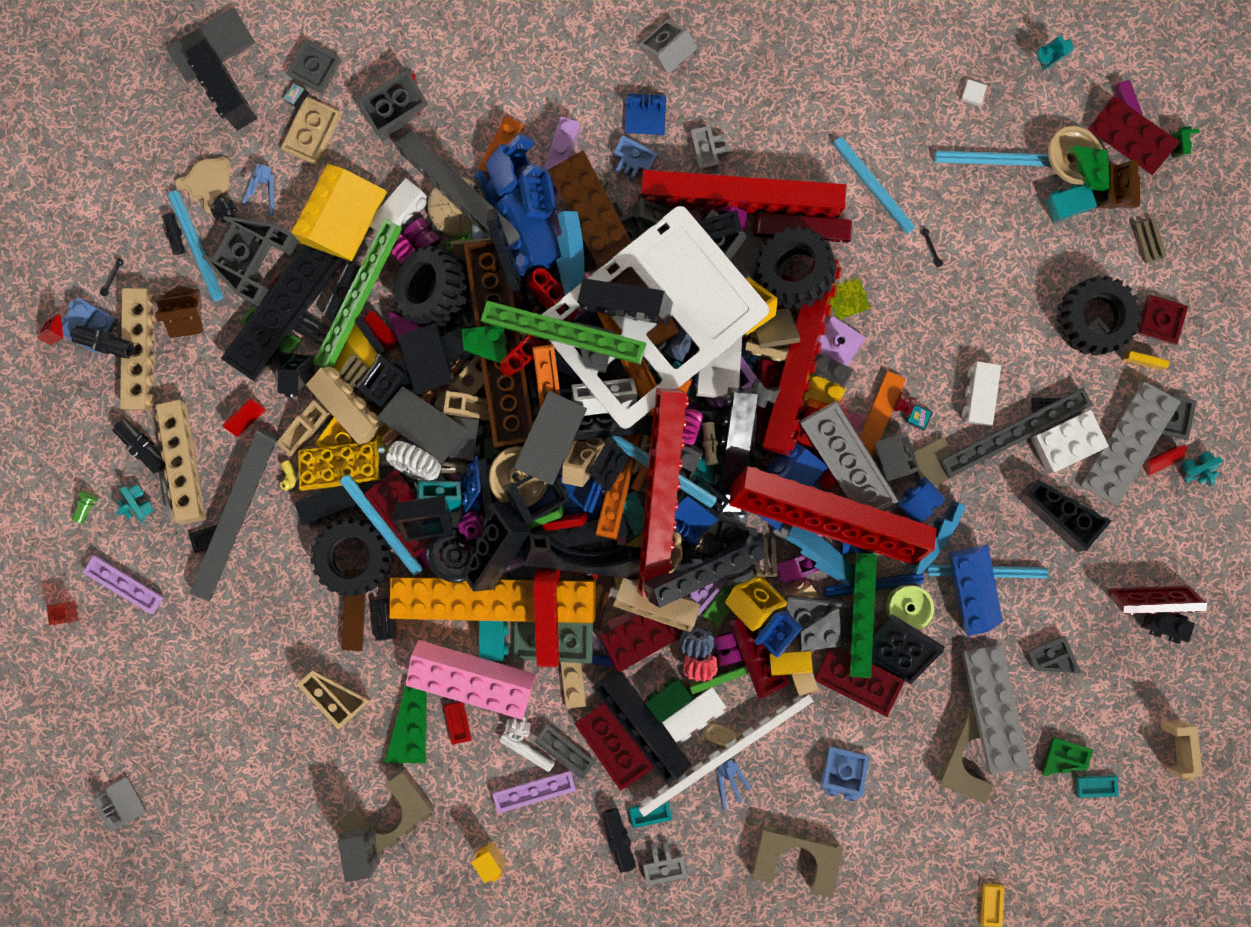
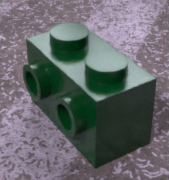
M673 677L669 678L663 683L664 687L661 690L657 691L655 689L646 696L648 698L645 701L646 705L660 723L693 699L678 677L675 679Z

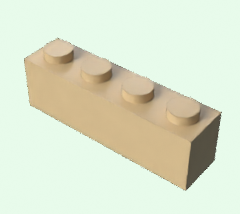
M332 367L320 368L306 384L358 444L369 442L383 427L377 418L378 416L366 407L363 399L357 397L353 392V388L341 379L336 369Z
M622 579L613 605L614 607L687 632L692 631L701 604L696 603L691 598H680L659 608L650 603L648 598L640 596L637 592L638 581L636 579Z

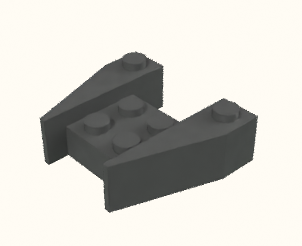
M224 216L223 219L230 223L231 227L213 259L204 254L202 258L237 296L259 306L270 290L254 282L253 279L270 248L274 247L292 257L299 241L290 231L276 224Z

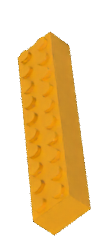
M391 577L390 619L535 622L534 579L500 578L492 590L473 592L467 581L454 583L439 577ZM559 580L557 588L558 622L593 623L595 621L596 580Z

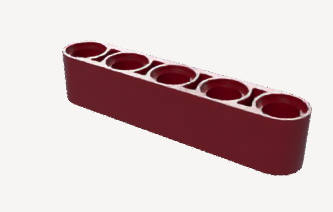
M765 213L755 214L754 236L757 237L763 235V237L774 238L773 234L778 231L779 233L785 232L784 228L790 227L791 230H795L796 226H801L805 231L807 228H811L815 234L820 233L823 235L824 240L828 242H840V240H842V243L851 242L852 220Z

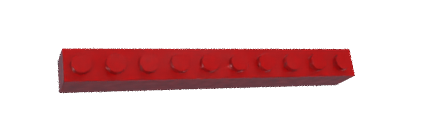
M835 259L837 272H835L836 279L835 283H831L832 289L830 292H824V298L821 301H818V299L813 301L814 305L808 307V304H805L799 311L796 328L800 336V342L792 343L789 347L779 384L781 390L774 403L763 442V447L766 451L789 456L790 450L793 451L795 448V432L799 431L801 426L800 413L804 412L807 401L804 399L806 392L809 393L812 381H810V376L816 370V354H820L822 348L820 339L826 333V317H830L832 311L830 302L836 296V280L840 279L842 274V267H840L838 259ZM813 260V264H812L810 273H811V272L813 271V269H814L815 260Z
M656 388L637 592L642 598H647L643 585L644 582L661 574H667L672 570V560L670 558L671 551L674 550V540L672 538L673 531L676 530L675 511L678 510V500L676 497L677 491L680 489V479L678 478L679 470L682 469V458L680 457L681 450L684 449L683 429L686 428L687 424L685 408L689 404L687 393L681 389Z

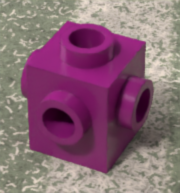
M473 508L468 509L466 513L463 512L460 516L458 529L462 535H465L467 540L478 539L483 534L485 527L482 525L485 520V513L482 508L480 511H474Z

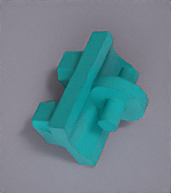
M1057 36L1047 45L1039 48L1037 60L1042 63V69H1049L1074 50L1072 41L1070 39L1064 40L1063 36Z
M1208 450L1199 455L1198 459L1202 463L1200 466H1197L1193 459L1183 462L1181 467L1185 473L1183 477L1185 483L1199 478L1197 479L1199 484L1206 483L1208 486H1212L1215 484V477L1219 476V473L1217 471L1211 473V471L1218 469L1219 464L1223 463V459L1221 456L1215 458Z
M139 485L128 489L125 486L120 489L128 504L125 505L123 500L118 501L117 504L120 509L116 511V514L118 516L125 515L127 519H131L133 515L130 510H132L140 523L144 522L146 516L151 514L154 508L148 500L139 506L135 500L144 495Z

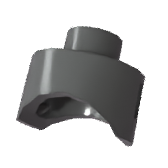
M755 378L751 389L758 393L757 405L763 408L766 407L768 401L775 403L781 390L778 387L765 388L757 378Z

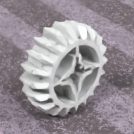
M396 441L390 446L386 458L395 469L419 482H434L438 478L441 464L428 452L403 441Z

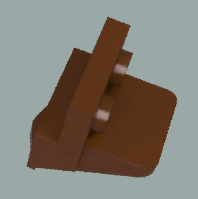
M1132 159L1119 165L1109 164V189L1106 191L1092 190L1097 204L1095 208L1115 209L1136 208L1140 206V176L1138 175L1137 160Z
M178 285L164 295L158 296L156 300L158 307L155 313L157 322L163 321L165 323L169 337L176 338L203 332L200 289L195 290Z

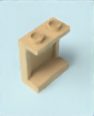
M1182 720L1161 722V730L1174 735L1177 765L1166 766V771L1176 777H1181L1184 781L1195 780V777L1203 776L1197 726Z

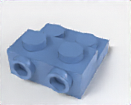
M79 297L77 300L74 299L69 303V313L66 317L61 318L63 336L72 340L70 336L71 331L76 325L110 333L117 322V319ZM82 345L93 353H98V351L92 350L91 347Z
M830 746L827 752L825 768L822 772L820 789L825 790L824 794L828 796L844 795V799L848 801H856V799L862 798L869 756Z

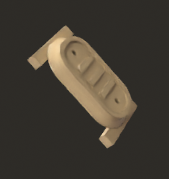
M709 719L700 738L702 741L706 739L710 743L726 748L725 744L730 739L735 738L736 741L739 740L742 732L738 731L736 734L735 731L715 723L711 724L712 720Z

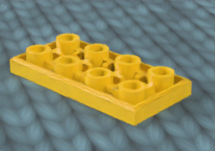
M369 441L362 444L353 443L298 450L299 489L303 491L342 486L340 479L345 475H350L356 484L381 481L379 442Z

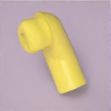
M287 460L280 464L285 472V477L280 482V487L285 491L294 488L298 477L291 462Z

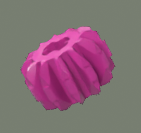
M399 234L391 253L403 265V260L406 257H410V253L416 249L402 234Z
M685 409L687 424L686 428L683 429L684 444L692 445L698 436L703 416L702 413L696 410Z

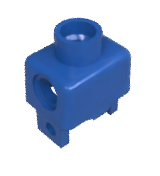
M518 134L508 145L500 144L486 161V167L491 177V180L486 184V190L494 200L499 201L507 194L520 191L518 179L521 176L540 179L547 173L546 168L531 164L526 152L535 144L532 138Z

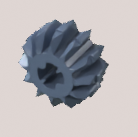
M697 627L692 629L691 632L683 630L679 642L680 649H682L683 654H688V657L693 656L696 659L697 657L705 658V656L711 655L714 647V637L705 628L699 629Z

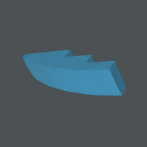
M562 211L557 214L562 234L557 236L562 257L556 259L565 296L581 284L584 278V249L577 211Z
M951 501L945 519L936 518L933 526L936 528L935 550L916 565L911 564L909 571L920 575L935 560L956 529L966 505Z
M794 526L790 527L786 540L799 546L801 554L815 561V568L847 586L851 584L855 568L841 553L816 533Z

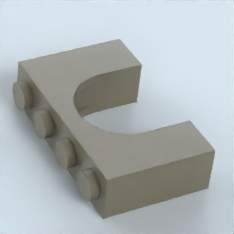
M966 707L959 715L960 724L958 729L955 728L952 732L951 740L953 741L950 748L947 747L944 752V763L936 771V782L986 804L994 785L989 781L968 773L962 762V754L966 745L970 741L980 738L974 709Z
M405 769L386 784L402 808V819L397 827L390 830L375 828L369 823L358 807H355L337 823L344 833L348 830L370 826L371 832H374L376 836L374 848L375 852H378L379 857L384 854L383 849L388 845L390 848L396 845L403 833L406 835L411 833L416 828L415 824L420 820L425 822L433 815L431 813L434 808L433 804Z
M767 824V827L761 826L751 876L755 880L773 883L777 861L781 854L790 848H803L808 850L815 860L810 884L812 893L832 898L843 848L838 844V841L827 838L826 841L818 840L819 837L813 834L802 836L799 835L798 831L787 829V832L779 830V827Z

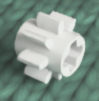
M512 717V720L507 719L505 733H509L508 737L510 739L521 741L524 736H529L530 723H527L525 717L523 720Z

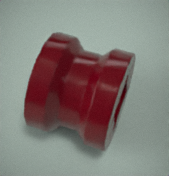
M900 392L893 411H901L905 416H909L914 408L916 398H909L905 393Z

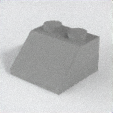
M669 19L665 20L638 44L653 63L667 74L674 71L683 60L690 57L692 52L698 48L689 31Z

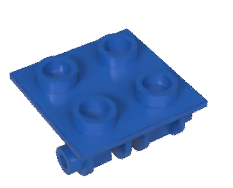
M627 94L625 133L665 135L667 95Z
M478 456L468 465L466 473L460 479V486L463 490L461 504L464 506V513L469 508H473L474 511H480L483 507Z
M689 495L678 503V510L675 511V531L681 535V539L695 547L700 543L698 538L718 521L716 516Z

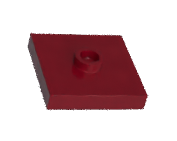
M1147 295L1141 315L1142 321L1138 326L1137 334L1173 345L1178 344L1188 306L1154 295Z

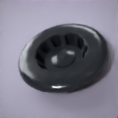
M453 527V535L431 538L426 550V559L432 572L448 582L458 583L466 581L463 577L469 562L466 559L476 552L477 539L467 540L465 535H462L456 527Z

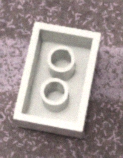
M1092 410L1084 411L1030 437L1047 473L1059 471L1109 447Z

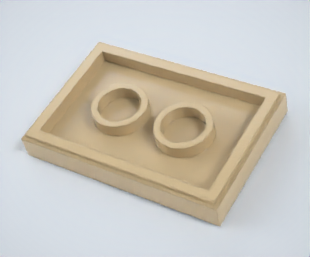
M307 96L299 107L280 149L312 165L318 166L342 112Z

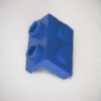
M545 173L540 179L524 175L518 179L525 216L547 219L556 211L557 203L550 174Z
M786 610L778 613L774 612L768 618V624L758 631V637L754 641L756 645L763 644L776 658L783 654L803 628Z

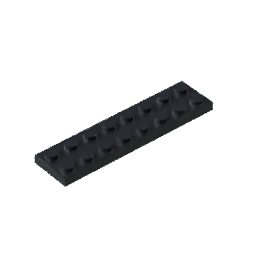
M303 244L220 359L256 382L344 259Z

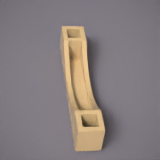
M446 391L443 414L451 417L490 422L487 399Z

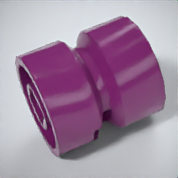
M419 218L411 223L403 233L409 242L415 243L414 248L416 250L422 247H437L441 242V239L434 231H429L430 226L423 218Z
M734 631L714 636V648L719 651L716 655L720 666L744 660Z

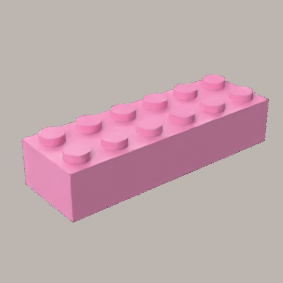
M418 640L411 655L405 686L523 720L536 674Z

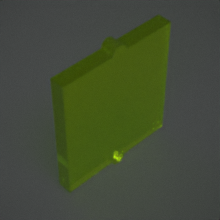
M860 278L837 286V293L835 298L831 299V305L838 320L871 309L866 297L867 292L864 291Z

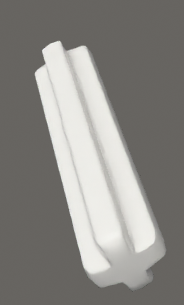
M503 733L500 738L501 743L547 772L551 771L555 763L553 760L522 741L510 739L508 737L509 733Z

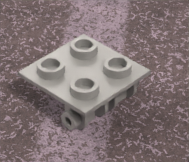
M128 777L121 779L91 797L110 832L147 812Z

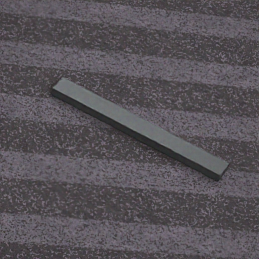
M1084 387L939 461L948 478H951L1085 410L1093 404Z

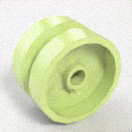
M912 585L895 587L886 596L884 603L887 618L893 614L917 630L929 624L935 610L930 594L924 589ZM908 605L912 607L910 611L907 610Z

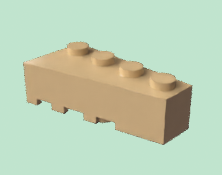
M606 437L572 441L563 463L562 483L579 487L584 486L590 478L585 472L596 460L605 445L603 442Z

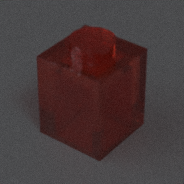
M76 601L46 605L49 626L79 621Z

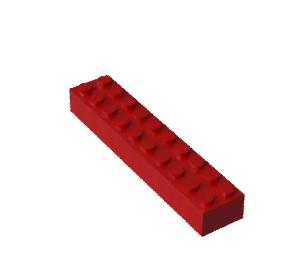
M643 170L641 199L665 205V208L669 209L685 206L687 210H696L697 207L705 208L706 211L714 208L734 207L745 210L747 214H756L757 211L764 212L765 214L784 213V215L794 216L799 214L808 217L824 216V218H836L845 209L847 184Z
M747 466L731 486L729 506L912 565H916L935 550L936 528L928 526L926 523H919L910 520L908 517H901L889 511H882L873 508L871 505H864L855 502L853 499L837 496L832 492L821 491L814 486H806L795 480H788L779 477L777 474L761 471L756 467Z

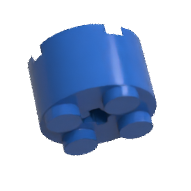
M926 477L920 479L914 489L909 487L902 494L903 497L896 503L910 520L919 523L932 515L935 507L939 508L946 499Z

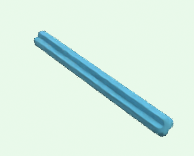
M839 137L833 143L835 148L906 234L910 233L915 228V225L844 138Z
M936 151L934 155L936 163L1051 166L1048 154Z
M177 190L169 192L168 198L213 301H219L224 298L211 266L202 258L203 254L206 255L180 193Z
M621 436L610 437L617 442V445L627 455L649 468L650 455ZM679 474L680 489L708 507H712L717 500L715 496Z
M345 475L341 478L340 483L381 533L412 575L418 574L422 570L421 565L408 552L351 476Z
M929 565L927 567V575L952 576L950 565ZM992 566L994 577H1048V569L1045 567Z

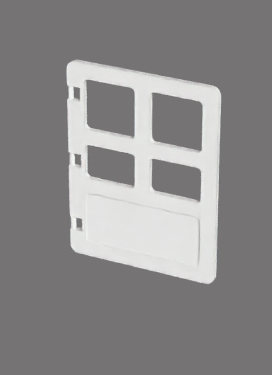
M682 206L674 208L663 219L649 228L587 279L611 282L626 269L632 268L648 288L664 290L673 301L670 316H673L699 347V352L681 367L674 369L646 336L647 332L657 324L640 320L634 321L633 319L617 315L610 316L622 330L620 336L639 340L647 344L643 356L662 378V382L629 409H625L598 377L599 371L585 369L582 356L573 346L549 340L616 423L624 429L630 428L654 408L656 388L678 389L763 320L769 313V307L688 210ZM666 223L669 229L661 235L657 229ZM616 263L619 269L610 275L607 269ZM581 284L542 315L559 320H564L580 307L577 301ZM566 304L569 309L560 316L556 310ZM609 357L608 364H609L611 361H613L615 358H614V357Z

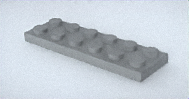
M1145 381L1142 382L1108 438L1107 443L1109 447L1101 450L1080 486L1114 506H1118L1181 401Z
M837 401L800 421V424L848 498L864 505H871L879 510H884L898 502L895 493Z
M995 646L962 651L961 654L988 775L1030 768L1003 647Z

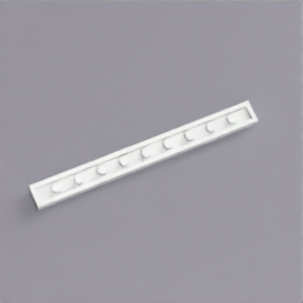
M797 695L792 699V704L789 706L784 704L776 710L777 714L773 717L766 716L759 721L760 725L755 729L750 727L742 733V738L737 741L735 738L725 744L726 748L721 752L716 750L710 754L708 761L705 763L700 761L691 768L693 771L689 774L683 773L671 786L666 784L658 790L659 794L655 797L648 796L642 800L639 810L643 817L814 702L810 695Z

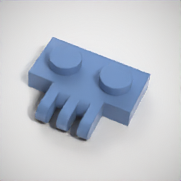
M622 136L613 152V155L621 159L616 171L620 172L622 167L625 166L623 175L627 176L629 171L632 170L630 178L634 180L639 169L651 170L658 153Z

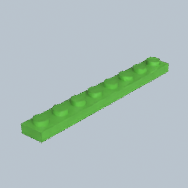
M384 218L314 360V363L321 368H333L354 327L355 321L363 309L401 232L402 227Z
M490 301L486 302L481 318L483 323L640 365L647 345L639 340Z

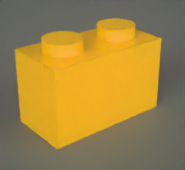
M491 842L475 853L471 863L485 884L488 881L492 883L502 876L501 873L506 862L495 844Z

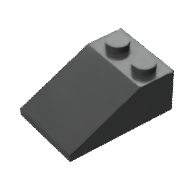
M408 69L356 101L374 132L382 141L402 129L428 105Z

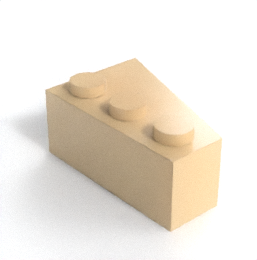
M311 671L297 684L338 730L345 726L371 701L317 671Z

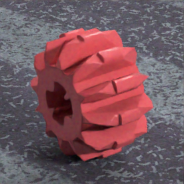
M712 653L709 656H705V658L697 657V659L687 655L683 663L684 675L688 676L689 679H695L696 682L698 680L703 682L705 680H712L716 676L718 669L717 658L712 656Z

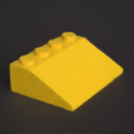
M327 163L291 233L301 244L352 261L387 191L343 168Z

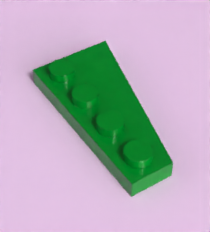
M405 686L385 763H426L427 692Z

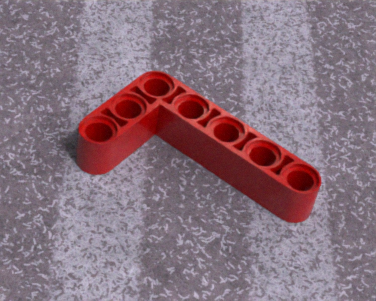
M543 268L536 269L526 278V286L547 310L565 296L560 284ZM535 276L540 279L541 284L535 280ZM549 292L554 294L555 299L550 297ZM566 304L556 310L560 316L564 313L563 307L567 310L569 309ZM576 309L563 321L569 322L574 316H576V314L578 313V309ZM527 334L501 360L499 365L501 372L508 376L515 374L533 358L532 347L546 345L549 340L542 338V341H540L537 337ZM523 347L528 349V355L524 353ZM509 360L514 362L515 368L509 365Z
M537 567L533 584L537 667L558 668L557 588L561 570Z

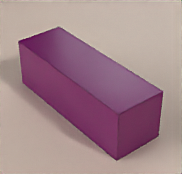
M1130 79L1118 83L1114 87L1118 98L1142 115L1143 113Z

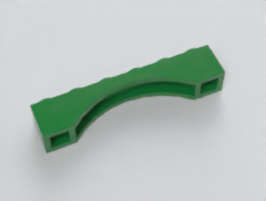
M856 553L850 677L871 678L877 554Z

